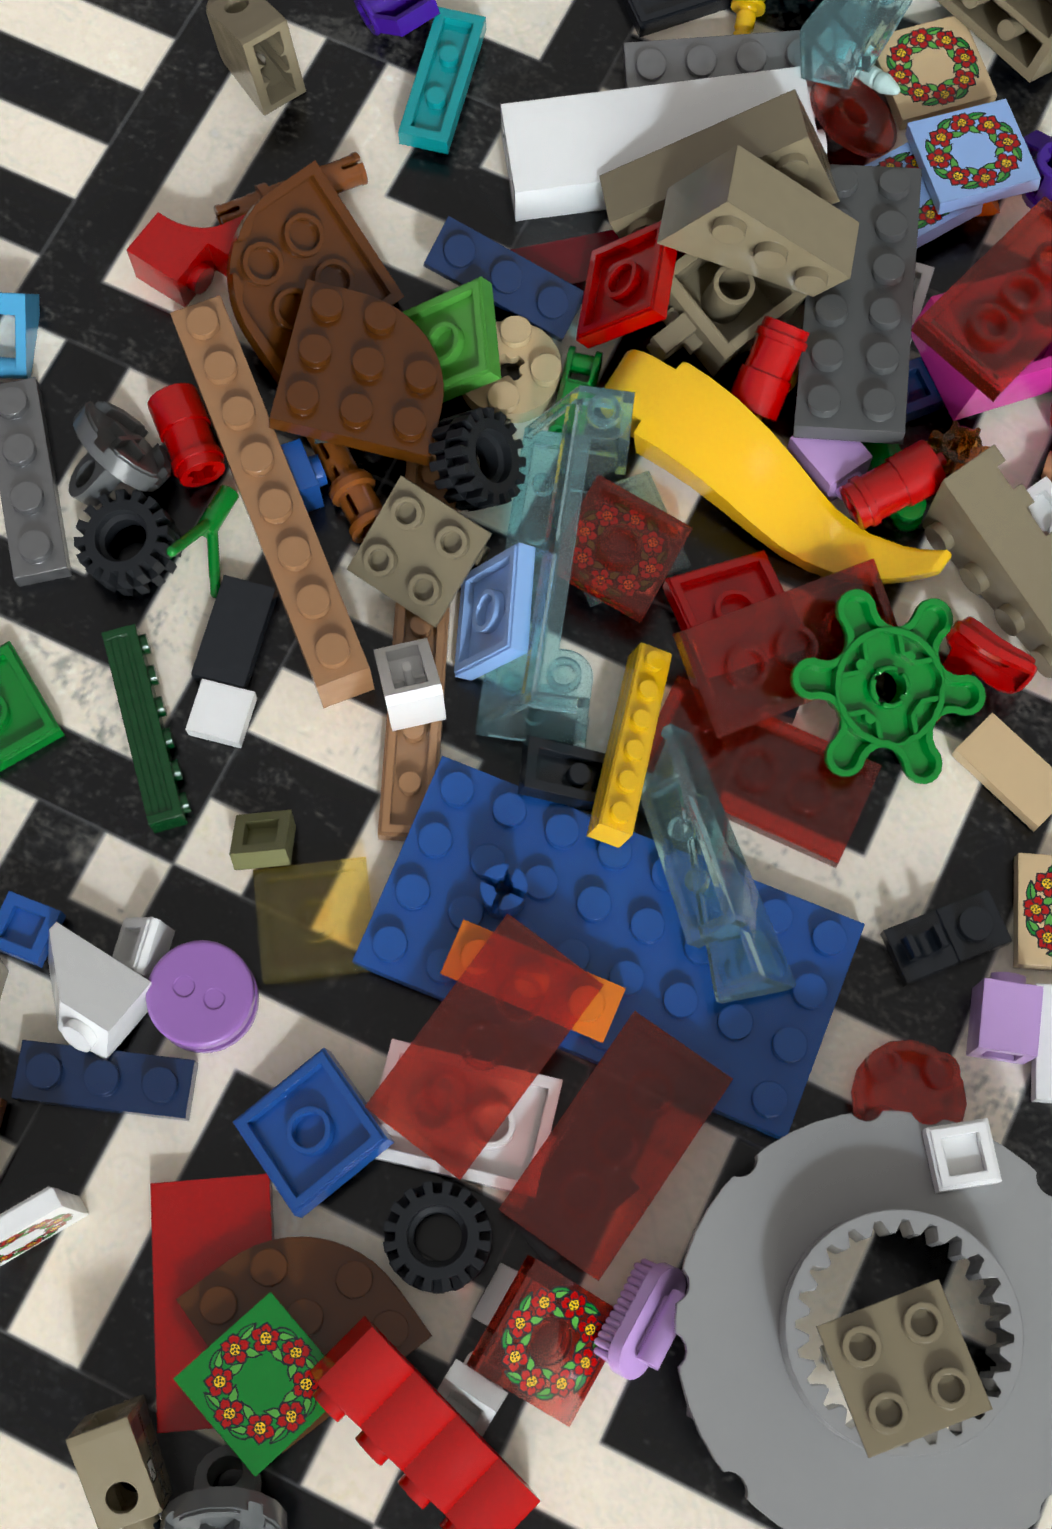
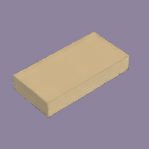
M992 712L951 755L1034 832L1052 814V767Z

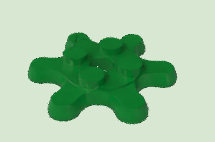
M861 589L846 591L839 597L835 605V616L844 635V646L841 653L832 660H821L815 657L804 658L797 662L790 676V684L795 693L801 698L825 700L836 712L838 720L837 731L825 748V764L833 774L839 777H850L862 769L866 758L871 752L878 748H887L895 753L903 773L909 780L917 784L931 783L938 778L943 764L941 754L933 740V729L936 722L941 716L948 713H955L961 716L974 715L983 707L986 698L985 688L978 678L969 674H952L940 662V644L953 625L951 608L940 599L930 598L924 600L915 608L907 623L895 627L881 619L875 601L869 593ZM883 672L890 674L897 685L895 697L889 703L878 701L880 698L876 692L877 680L875 677Z

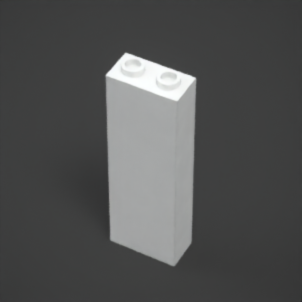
M803 66L500 104L501 136L515 221L606 210L600 175L793 89L796 90L827 154L825 132L823 129L817 130L814 119L818 112L816 89L814 86L807 87Z

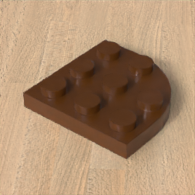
M316 160L272 189L251 207L235 232L228 256L227 287L234 316L248 343L277 385L279 384L307 279L368 294L390 305H394L404 297Z
M307 279L271 409L269 428L429 466L431 454L428 453L429 444L435 441L431 435L434 428H438L444 397V383L438 357L428 338L407 315L381 299L358 291Z
M285 1237L255 1245L225 1262L176 1299L208 1347L269 1292L275 1296L324 1355L364 1316L390 1340L404 1357L408 1356L432 1337L395 1283L376 1263L346 1245L316 1237ZM324 1412L282 1453H284L291 1446H293L300 1439H302L305 1435H307L314 1428L320 1425L323 1421L330 1417V1415L327 1412Z

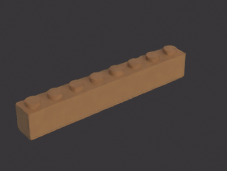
M219 295L170 312L184 354L323 708L374 690L369 664L275 430L269 428V415L221 296Z

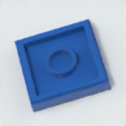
M322 1048L233 1121L294 1216L303 1218L395 1143L332 1052L326 1048Z

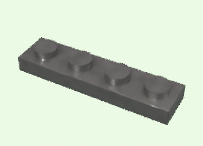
M824 28L626 42L622 48L625 88L803 66L807 86L824 85L827 80Z
M36 377L0 384V496L13 578L19 587L72 576L41 387Z

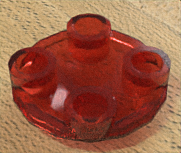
M915 1040L890 1041L870 1052L855 1072L851 1088L854 1116L859 1120L871 1121L876 1119L882 1111L911 1112L916 1120L926 1125L937 1124L942 1119L955 1123L963 1122L967 1102L964 1083L960 1076V1066L957 1060L948 1053L940 1052L934 1046Z

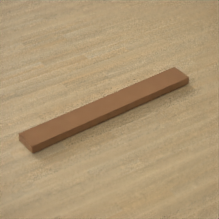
M431 454L430 462L436 461V455ZM406 461L405 478L456 511L458 510L455 508L456 502L448 503L443 498L447 489H437L434 481L440 478L438 471L431 472L430 466ZM396 602L392 645L423 638L428 639L445 699L451 604L435 628ZM387 711L378 823L379 840H406L440 762L443 720L392 731Z

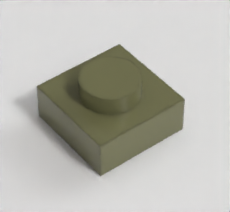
M291 810L236 815L229 852L234 870L291 865L296 830Z

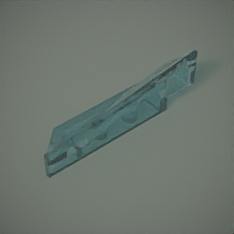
M823 0L800 30L801 79L849 90L857 70L870 72L913 0Z
M670 723L663 727L660 734L666 743L654 772H646L641 802L687 944L697 948L706 945L714 995L719 1003L723 1004L790 990L796 986L795 979L695 738L691 733Z

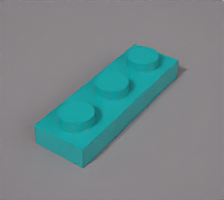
M438 7L440 14L434 17L398 130L399 144L448 155L486 33V17Z

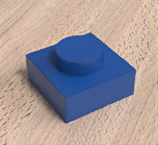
M300 438L282 444L281 448L307 512L324 507L320 487L327 485L328 481L318 455L314 454L308 457Z
M9 891L0 909V952L42 968L48 956L49 929L56 922L62 925L66 915L60 910Z

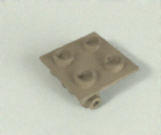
M400 476L347 570L436 628L473 565L479 566L487 559L490 548L486 546V543L492 533L404 476Z
M939 1279L816 1326L823 1343L820 1346L823 1360L828 1370L835 1373L868 1458L993 1409Z

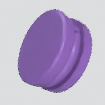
M196 940L178 945L168 951L157 962L148 980L152 982L146 992V1006L149 1016L159 1032L173 1044L184 1050L194 1053H213L224 1050L237 1043L248 1032L256 1018L259 1007V990L256 979L244 960L234 950L221 943Z

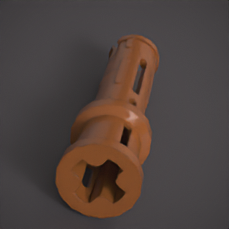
M306 437L314 454L318 455L331 483L329 497L332 503L342 508L351 525L349 535L355 543H362L383 507L374 491L376 486L375 479L371 473L358 467L348 447Z

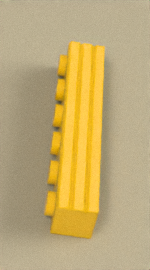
M640 643L627 659L586 835L617 848L621 847L633 835L672 658L671 653L645 643Z

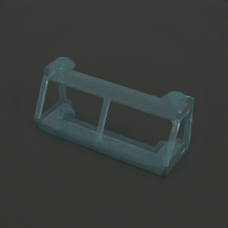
M579 385L524 429L522 441L524 448H521L520 457H526V466L519 468V471L526 476L524 484L517 485L521 490L517 497H513L505 550L518 542L536 547L529 646L527 654L484 674L476 723V735L525 741L531 735L586 748L593 672L589 662L581 654L572 650L560 649L583 494L596 496L599 482L611 472L620 475L626 474L635 392ZM565 413L562 433L543 431L545 427Z

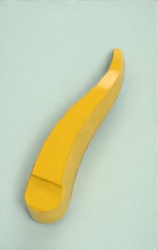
M635 349L629 350L597 398L601 414L617 429L634 438L637 454L690 486L761 543L782 558L808 572L833 581L851 584H893L936 576L941 573L951 559L952 554L948 550L906 547L860 529L855 522L834 507L797 460L758 417L715 380L687 362L681 363L675 369L648 353Z

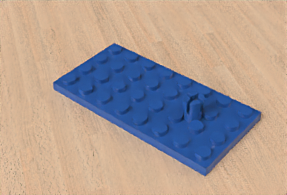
M442 756L352 960L353 964L774 1138L780 1139L787 1135L865 924L635 832L619 848L587 837L591 818L590 814L568 805L518 794L517 785ZM463 919L626 988L604 1043H600L440 974Z

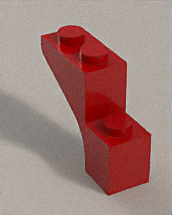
M157 212L126 250L136 278L181 306L187 307L196 294L200 295L208 289L215 271L227 277L230 247L235 232L245 215L218 226L199 228L177 223Z

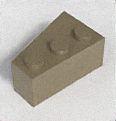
M736 145L668 188L657 243L814 297L851 278L860 222L743 147Z

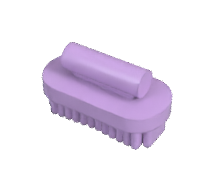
M645 1258L641 1260V1263L636 1262L634 1264L635 1269L631 1270V1276L627 1278L628 1283L624 1284V1290L620 1293L621 1297L617 1299L618 1304L614 1305V1310L609 1314L610 1317H607L605 1320L606 1324L602 1325V1330L598 1332V1337L594 1339V1343L598 1346L594 1348V1353L608 1363L614 1373L628 1380L640 1377L648 1366L658 1371L677 1335L674 1333L675 1303L682 1300L685 1296L686 1280L683 1272L670 1264H656Z

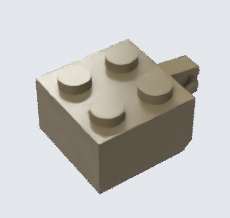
M686 253L675 263L667 317L662 320L666 327L652 337L651 343L646 348L655 358L665 361L684 347L690 355L694 354L712 377H715L752 348L757 336L755 331L757 326L762 324L765 315L786 322L807 295Z

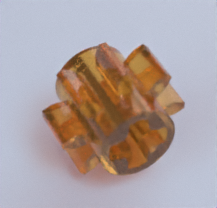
M953 421L950 429L945 434L937 430L931 432L927 443L935 454L941 452L946 458L947 464L942 466L946 477L989 448L988 446H982L979 436L981 429L979 427L972 430L968 427L960 426L958 421Z

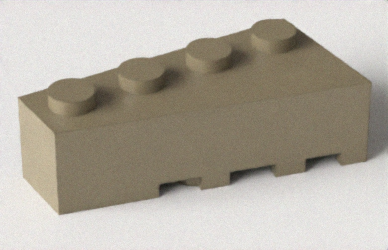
M793 89L600 175L609 224L619 239L661 221L668 188L736 145L743 147L828 203L840 202L827 154L796 90Z
M994 444L942 481L922 523V527L925 529L928 542L935 550H948L951 552V561L959 569L964 585L975 595H981L994 610L999 626L1008 635L1016 636L1027 648L1030 655L1036 660L1035 665L1038 672L1046 678H1052V532L1042 531L1032 517L1029 506L1035 501L1024 485L1021 483L1013 489L998 468L1006 460Z

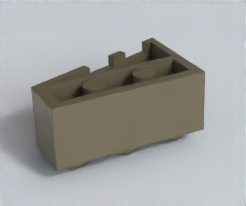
M937 0L1029 83L1052 72V0Z

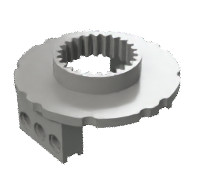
M882 1111L876 1119L871 1121L859 1120L852 1113L816 1121L790 1132L759 1152L754 1157L755 1164L751 1173L742 1177L733 1176L707 1208L699 1225L693 1229V1237L682 1265V1271L687 1278L688 1288L682 1300L675 1303L674 1333L682 1339L685 1346L684 1360L678 1366V1373L687 1403L686 1416L693 1419L699 1435L720 1469L724 1472L730 1471L739 1475L745 1486L744 1497L781 1528L1028 1529L1041 1518V1505L1047 1497L1052 1495V1196L1044 1193L1038 1186L1037 1172L1028 1163L998 1142L993 1140L1002 1182L935 1194L921 1130L927 1127L955 1122L942 1119L937 1124L926 1125L916 1120L911 1112ZM899 1227L903 1238L909 1239L919 1236L925 1231L926 1245L935 1247L948 1242L947 1258L952 1262L967 1258L970 1261V1265L965 1275L969 1281L983 1280L984 1285H986L978 1299L980 1304L990 1305V1316L992 1317L985 1322L986 1329L996 1333V1344L986 1347L985 1354L996 1363V1366H990V1371L980 1372L979 1377L987 1390L986 1394L993 1409L949 1426V1429L944 1428L868 1458L853 1419L846 1423L847 1409L843 1405L834 1403L825 1406L824 1401L829 1391L825 1384H810L807 1378L816 1368L814 1360L800 1358L798 1354V1349L809 1342V1334L795 1328V1320L808 1316L810 1308L799 1299L800 1293L816 1290L818 1284L810 1274V1270L820 1271L827 1269L831 1265L827 1250L834 1254L850 1248L849 1237L858 1242L872 1237L873 1229L879 1237L896 1233Z

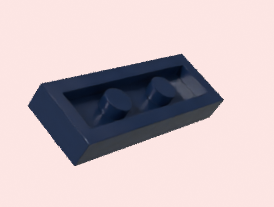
M450 216L446 219L423 265L458 286L478 277L485 278L492 283L494 306L513 316L518 315L526 318L531 325L540 328L547 335L560 342L566 335L583 302L584 291Z
M22 1040L11 1098L23 1102L189 1121L199 1063L191 1059L114 1051L107 1060H104L91 1051L82 1052L72 1045Z

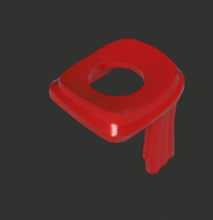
M971 616L966 617L962 621H955L950 632L946 635L950 652L943 663L944 668L956 675H971L973 673L988 686L999 692L1014 694L1023 690L1038 670L1035 665V658L1005 641Z

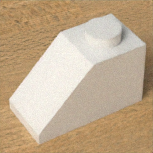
M56 922L49 929L48 964L58 1030L62 1032L66 1041L77 1050L82 1052L91 1051L102 1059L107 1060L148 1012L146 992L152 982Z

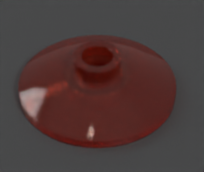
M827 72L814 82L810 91L811 106L817 120L833 141L845 149L867 158L881 157L894 147L897 140V128L894 118L887 105L874 90L859 79L841 72Z

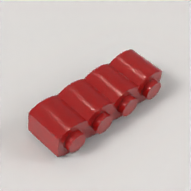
M366 1316L310 1370L314 1380L319 1385V1388L312 1394L315 1400L336 1422H339L347 1415L361 1428L362 1431L355 1437L359 1445L378 1465L382 1466L390 1459L404 1472V1475L397 1481L398 1484L421 1509H424L432 1502L446 1515L439 1524L442 1529H515L540 1502V1499L519 1474Z

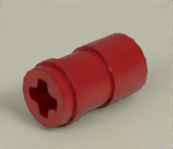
M765 315L762 324L757 326L755 341L745 365L742 364L730 393L738 398L755 416L758 414L777 421L792 385L790 380L802 352H806L808 347L806 342L810 333Z
M176 383L154 393L147 402L148 409L159 438L166 445L172 461V471L179 479L180 484L185 487H200L217 480L225 471L224 454L222 449L216 444L210 429V419L198 389L193 384Z
M919 440L886 458L883 464L861 476L855 475L848 479V483L840 487L841 497L851 517L860 529L864 530L869 526L875 527L882 523V519L906 506L912 507L936 494L942 481L946 478L942 467L947 464L946 458L941 452L935 454L925 440Z

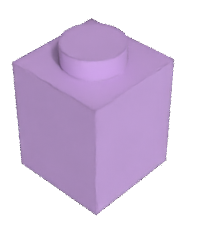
M791 436L787 446V450L830 502L838 497L843 501L840 487L848 483V479L855 475L861 476L866 473L873 458L861 442L793 438Z
M993 972L990 978H983L972 988L966 1056L1022 1065L1038 1057L1044 986L1026 984V977L1024 975L1011 972Z

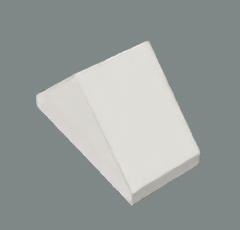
M427 638L373 650L392 731L446 719L443 690Z

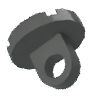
M89 401L74 416L73 427L78 439L88 452L78 463L71 475L69 482V494L71 497L87 506L91 504L95 507L101 503L98 497L105 493L109 496L121 481L137 490L154 492L171 476V462L165 449L158 443L152 448L144 439L149 433L145 426L125 410L109 402L97 401L93 404V402Z
M223 1445L206 1454L198 1464L194 1479V1489L183 1493L168 1503L161 1514L160 1529H287V1512L277 1500L261 1493L262 1481L260 1473L254 1477L228 1445ZM229 1469H241L243 1471L242 1477L234 1486L214 1487L216 1479L224 1471Z

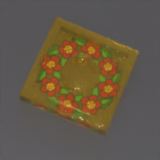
M366 857L253 870L262 979L265 985L370 972L366 968L354 964L352 961L373 915Z

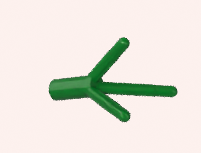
M226 485L219 487L196 526L177 539L166 551L172 559L201 536L207 538L210 594L215 599L221 585L218 531L239 498L238 493Z

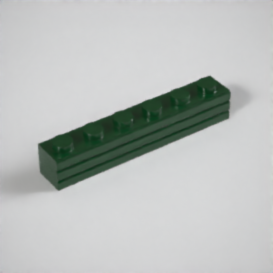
M135 624L102 632L148 825L154 833L187 825L186 813L192 811L187 792H180L178 780L183 779V773L178 759L172 760L170 749L175 747V742L170 727L164 728L162 717L167 716V710L163 697L156 696L154 686L160 683L154 664L148 665L146 655L152 653L147 634L141 635Z

